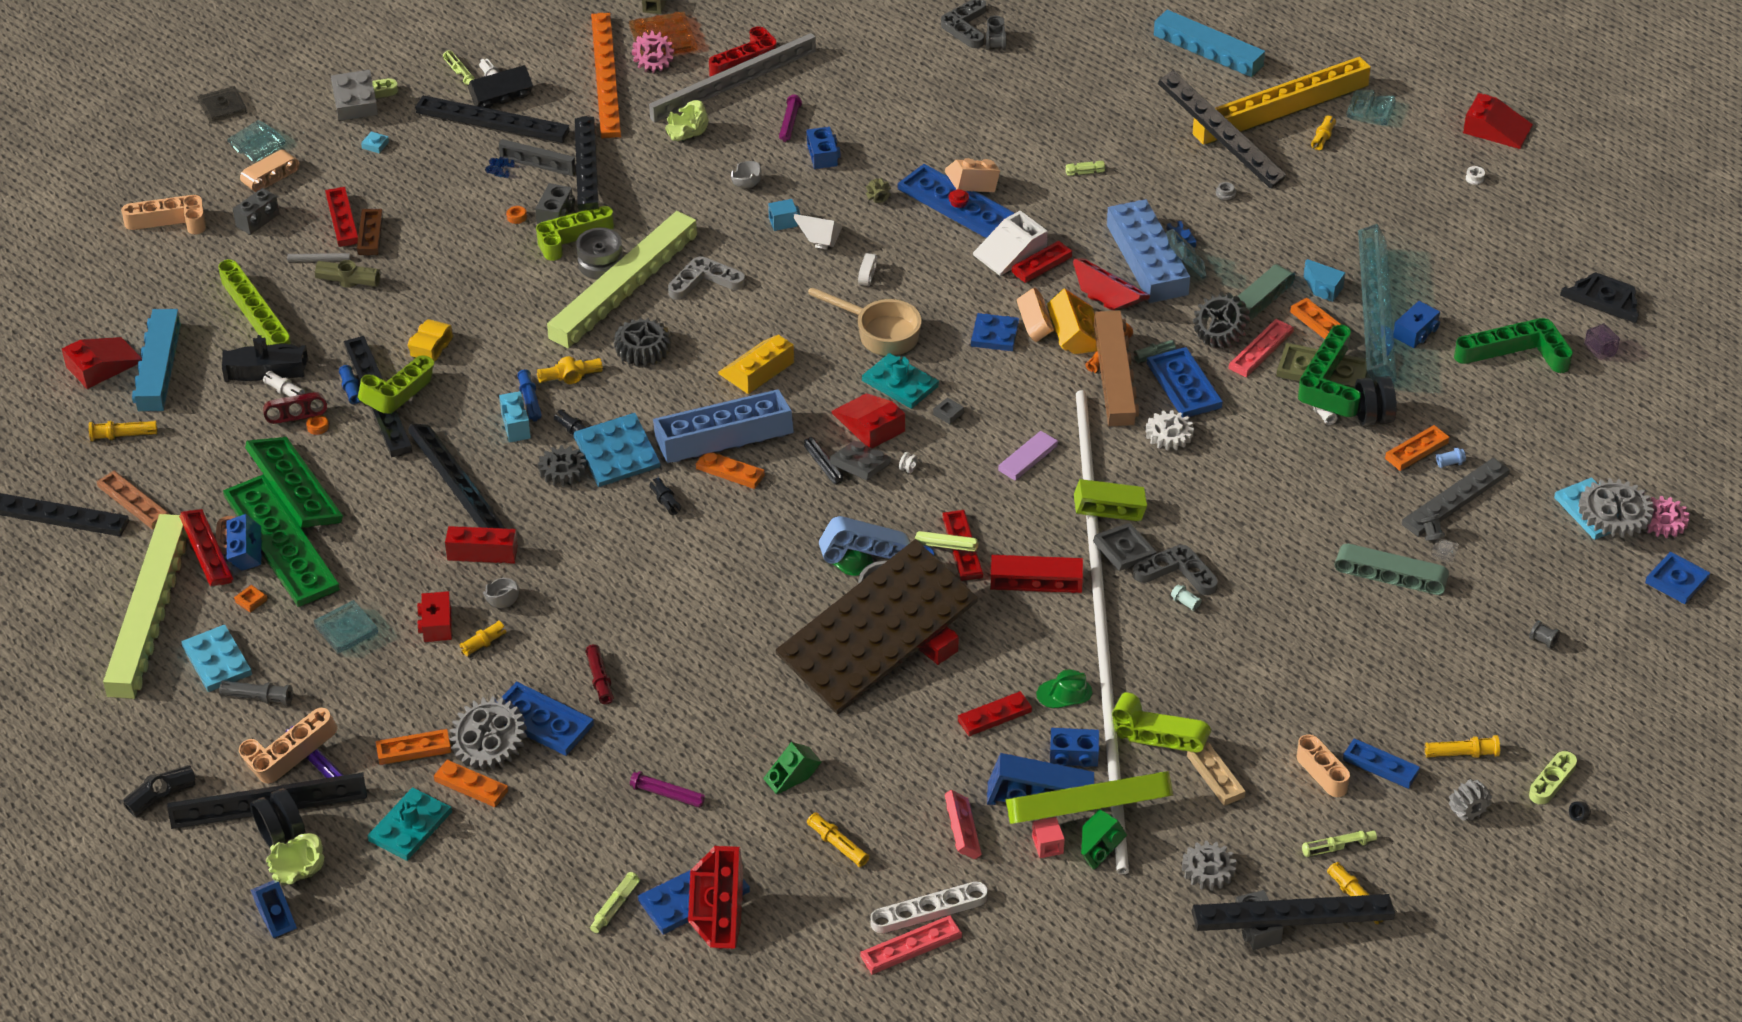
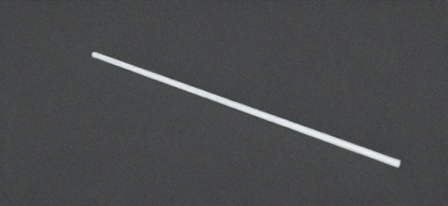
M1080 390L1076 393L1082 473L1084 480L1094 481L1087 393ZM1086 515L1109 781L1121 779L1117 732L1112 717L1115 707L1101 550L1093 542L1094 536L1099 534L1098 517ZM1123 804L1111 806L1112 817L1117 819L1125 830ZM1126 837L1115 848L1116 870L1118 874L1129 873Z

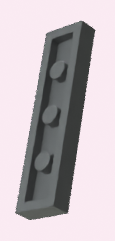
M504 139L499 142L500 159L573 176L576 173L574 156Z

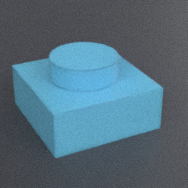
M370 132L361 143L362 149L380 153L389 143V137Z

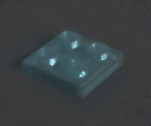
M354 600L314 620L315 628L338 654L378 634V627Z

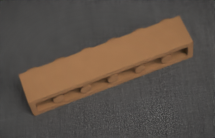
M1121 310L1095 312L1094 330L1108 426L1134 425L1135 417H1139V405L1134 403L1136 387H1132L1131 383L1134 382L1133 369L1129 370L1131 353H1127L1126 348H1129L1128 336H1124L1126 320L1122 319Z

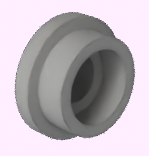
M1222 182L1216 188V196L1223 200L1233 199L1236 196V189L1232 183Z

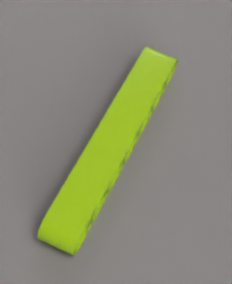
M231 259L220 262L218 267L223 286L256 332L262 335V338H266L267 345L291 344L289 333L237 262Z
M1166 771L1006 799L1009 822L1014 824L1173 796L1170 773Z

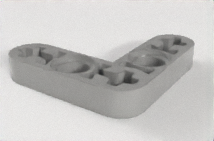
M696 257L669 283L668 291L672 299H683L703 278L729 289L738 290L744 287L745 276L741 271L706 257ZM715 272H722L723 274H721V275H714L713 273H715ZM693 277L694 279L686 280L684 278Z

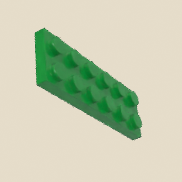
M287 437L246 441V450L301 528L342 522L343 515Z

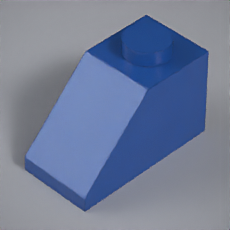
M273 880L251 889L258 911L273 938L297 928L279 881Z

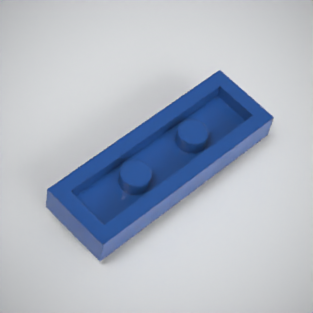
M1355 738L1343 754V761L1408 789L1419 774V766Z

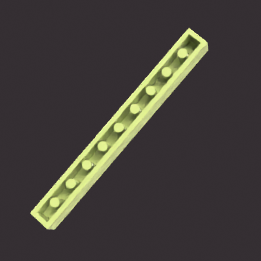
M678 211L673 213L547 323L548 338L567 348L577 343L586 332L591 331L595 324L601 319L603 320L612 309L617 308L620 302L627 296H630L638 286L643 285L646 279L655 274L663 264L669 262L672 256L681 251L689 241L695 239L697 236L696 219Z
M159 514L103 681L107 697L135 699L137 690L142 688V675L148 669V656L153 654L154 638L159 636V623L165 617V604L170 602V589L175 586L176 582L175 573L181 568V555L186 553V540L189 537L181 522L180 515Z

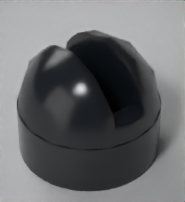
M1582 801L1573 802L1569 807V815L1574 821H1584L1591 814L1590 806Z

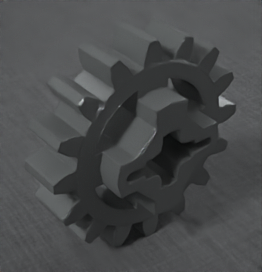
M560 445V448L557 450L551 447L552 452L544 451V456L539 457L538 469L540 477H545L546 483L553 481L554 486L558 482L565 486V482H569L572 485L574 479L580 481V475H585V469H587L584 453L580 454L579 449L572 451V446L564 449L563 445Z

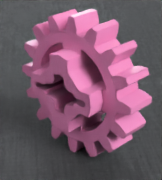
M651 31L650 35L643 32V38L637 37V42L633 43L632 55L635 56L633 58L634 62L639 61L638 68L644 66V72L651 69L652 73H655V69L662 72L663 66L669 67V62L673 60L671 55L674 54V49L671 48L672 42H667V36L662 38L661 32L654 35V32ZM663 47H664L665 52H666V55H665V56H664V53L662 52V48H663ZM640 48L644 52L643 56L640 54Z
M1660 496L1659 500L1651 497L1654 512L1651 523L1647 525V532H1656V537L1664 534L1665 538H1668L1669 534L1677 537L1678 532L1683 534L1689 522L1690 514L1686 512L1687 507H1680V501L1674 503L1671 497L1668 500H1664L1663 496Z

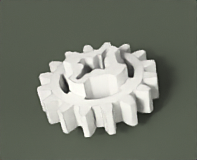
M1173 410L1170 411V414H1166L1165 411H1162V415L1155 413L1154 418L1149 417L1148 423H1146V438L1151 439V444L1157 443V448L1165 446L1167 451L1170 447L1177 450L1179 445L1184 448L1186 443H1190L1193 437V422H1189L1188 416L1182 418L1181 412L1177 415L1174 414Z

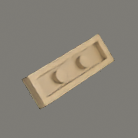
M1206 742L1201 752L1187 751L1188 759L1224 806L1245 798L1246 791L1209 742Z

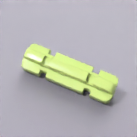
M1093 161L1077 163V165L1072 163L1067 164L1065 170L1068 176H1073L1075 173H1078V175L1093 174L1094 171L1103 173L1105 172L1104 161H1095V163Z

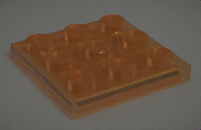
M674 12L672 14L656 15L654 17L638 18L629 21V28L634 42H637L638 36L643 38V32H646L647 35H650L651 31L654 32V35L661 32L662 38L667 36V42H672L671 48L674 49V54L698 51L697 43L685 12ZM663 47V48H662V52L664 53V56H665V55H666V52H665V49H664V47ZM640 48V54H641V56H643V54H644V52L642 51V48Z

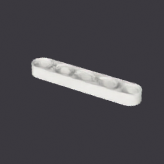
M971 882L879 908L871 914V928L877 933H887L981 906L987 901V887L981 882ZM979 891L983 895L979 898H974L970 896V893ZM953 897L957 898L959 902L952 905L947 903L946 900ZM926 904H932L936 909L925 911L922 907ZM909 911L912 913V916L902 918L899 913ZM878 918H886L889 922L885 925H879L875 921Z

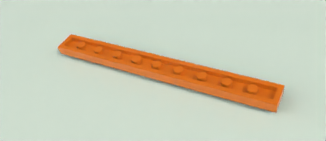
M600 12L591 14L602 139L621 137L611 16L610 13Z

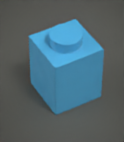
M792 199L768 203L769 220L774 231L798 226L794 219V214L800 215V210L798 206L795 207Z

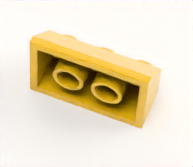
M1064 288L1047 303L1050 318L1055 326L1054 331L1060 340L1059 345L1065 351L1069 350L1073 354L1097 351L1094 330L1095 312L1093 307Z
M778 334L762 341L718 371V374L747 394H750L794 363V344Z

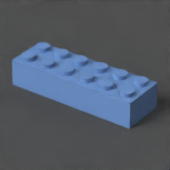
M1147 199L1108 207L1107 227L1142 291L1150 295L1148 302L1153 303L1189 295L1190 275Z
M779 389L653 419L655 439L667 463L679 462L682 459L700 457L706 453L721 452L724 449L741 447L745 444L762 442L766 439L783 437L786 434L794 433L792 411Z

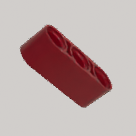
M312 392L270 400L264 404L263 414L267 422L277 424L322 415L326 412L327 403L321 393ZM313 400H321L322 405L319 408L311 407ZM292 404H299L301 406L298 412H291L289 407ZM270 408H277L279 410L276 416H269L267 414Z

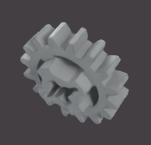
M1205 841L1203 846L1198 842L1195 843V849L1188 847L1187 854H1183L1182 871L1185 872V879L1191 878V885L1199 883L1200 889H1203L1205 885L1209 886L1210 890H1213L1214 885H1217L1220 889L1223 888V882L1230 884L1231 877L1235 876L1236 860L1233 859V852L1226 853L1227 846L1219 848L1218 842L1209 845V842Z

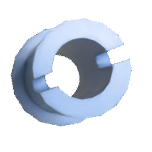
M1455 448L1451 452L1436 454V462L1440 468L1457 463L1462 465L1466 461L1464 450Z

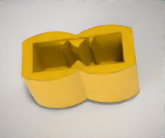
M427 319L419 326L418 332L413 337H410L408 341L410 356L418 357L423 355L436 361L441 355L442 350L452 340V326Z

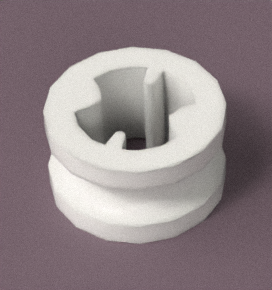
M1478 166L1469 167L1467 169L1466 181L1473 185L1483 183L1484 169Z
M905 452L900 460L899 470H906L907 473L911 474L916 468L918 456L914 454L911 456L909 452Z

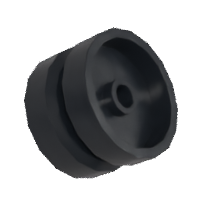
M1390 376L1376 377L1374 383L1370 378L1357 379L1354 389L1358 390L1361 395L1357 414L1360 425H1375L1377 420L1380 424L1394 423L1397 402L1394 384Z
M285 788L272 792L270 794V802L264 797L250 802L255 824L269 848L279 842L286 844V837L292 840L298 835L306 834L299 810Z

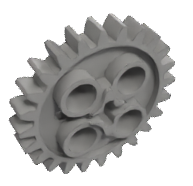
M1609 478L1608 483L1600 479L1599 485L1592 482L1591 487L1586 486L1585 492L1581 493L1578 507H1580L1579 513L1582 514V520H1588L1587 526L1595 525L1594 531L1602 529L1603 535L1611 532L1612 537L1616 533L1624 537V533L1633 536L1634 531L1640 534L1641 529H1647V525L1651 523L1654 512L1652 508L1653 502L1650 501V495L1644 496L1645 490H1637L1638 485L1631 487L1629 486L1630 481L1622 484L1620 479L1613 483L1612 479Z
M494 696L491 697L490 702H487L483 697L479 705L474 700L473 708L465 706V714L458 712L460 721L455 720L452 722L456 728L450 729V733L453 736L449 738L453 745L451 749L458 760H462L465 766L470 764L474 770L479 766L482 771H485L487 765L494 770L496 763L504 767L503 760L507 759L511 762L512 758L510 755L512 753L519 755L516 748L524 747L521 739L527 738L524 732L527 726L524 723L525 718L517 706L514 707L511 701L506 703L502 697L498 702Z

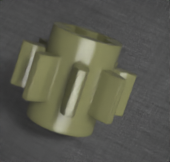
M882 178L873 179L866 186L868 191L866 195L869 200L873 199L874 203H883L891 196L889 191L891 186L888 181L884 182Z

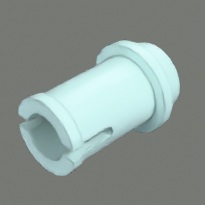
M1178 584L1171 593L1174 601H1180L1192 611H1195L1202 601L1201 598L1186 590L1185 585L1180 586Z

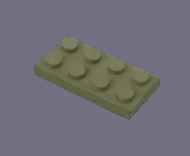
M1286 343L1277 368L1276 377L1300 381L1301 376L1318 349ZM1344 355L1329 381L1355 388L1357 379L1366 378L1370 360Z

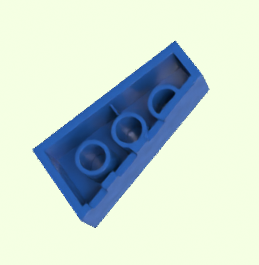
M1000 753L988 781L987 805H995L996 801L1006 802V799L1094 784V772Z

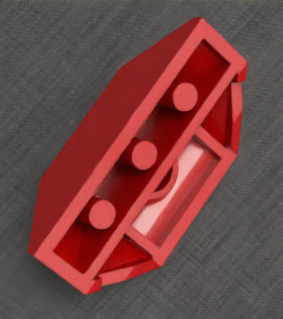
M1074 258L1073 264L1081 290L1088 294V298L1103 302V306L1113 311L1115 309H1125L1150 298L1148 293L1093 264L1089 260Z
M714 846L690 870L688 922L710 948L736 949L741 926L743 866L740 847Z

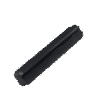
M814 437L806 438L804 440V447L833 484L842 483L843 474L836 466L830 464V457Z

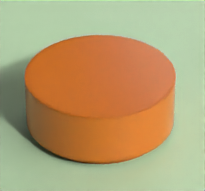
M513 206L506 212L507 220L510 223L520 224L527 219V211L524 207Z
M322 415L310 417L306 422L308 432L314 435L323 434L329 429L328 419Z

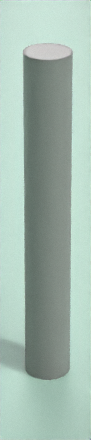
M350 253L287 255L288 262H340L350 260L351 258Z

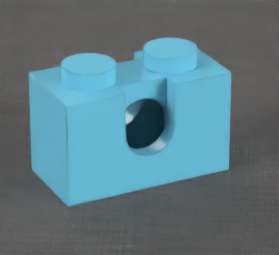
M521 391L499 395L501 415L509 442L530 439L529 419L526 410H524Z

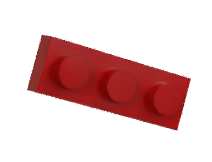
M1057 241L1013 265L1012 273L1026 283L1072 257V250L1060 241Z
M1019 691L959 714L958 722L967 735L972 736L1032 712V706L1023 693Z

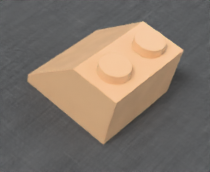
M965 158L964 160L956 159L946 167L945 173L956 189L995 192L1000 170L992 160L984 159L983 161Z

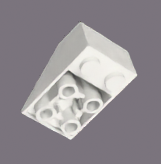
M1018 211L1005 218L973 252V256L1001 276L1012 270L1013 265L1046 248L1048 231L1022 211Z

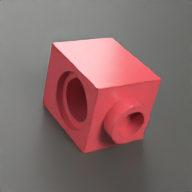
M1057 817L1032 821V838L1039 858L1064 854V836Z

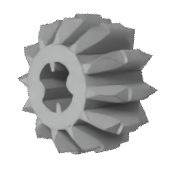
M1470 779L1465 784L1461 783L1460 787L1454 788V793L1449 796L1451 810L1463 821L1467 819L1472 821L1474 817H1480L1481 813L1487 812L1486 807L1492 804L1490 801L1492 798L1490 791L1479 780L1472 781Z

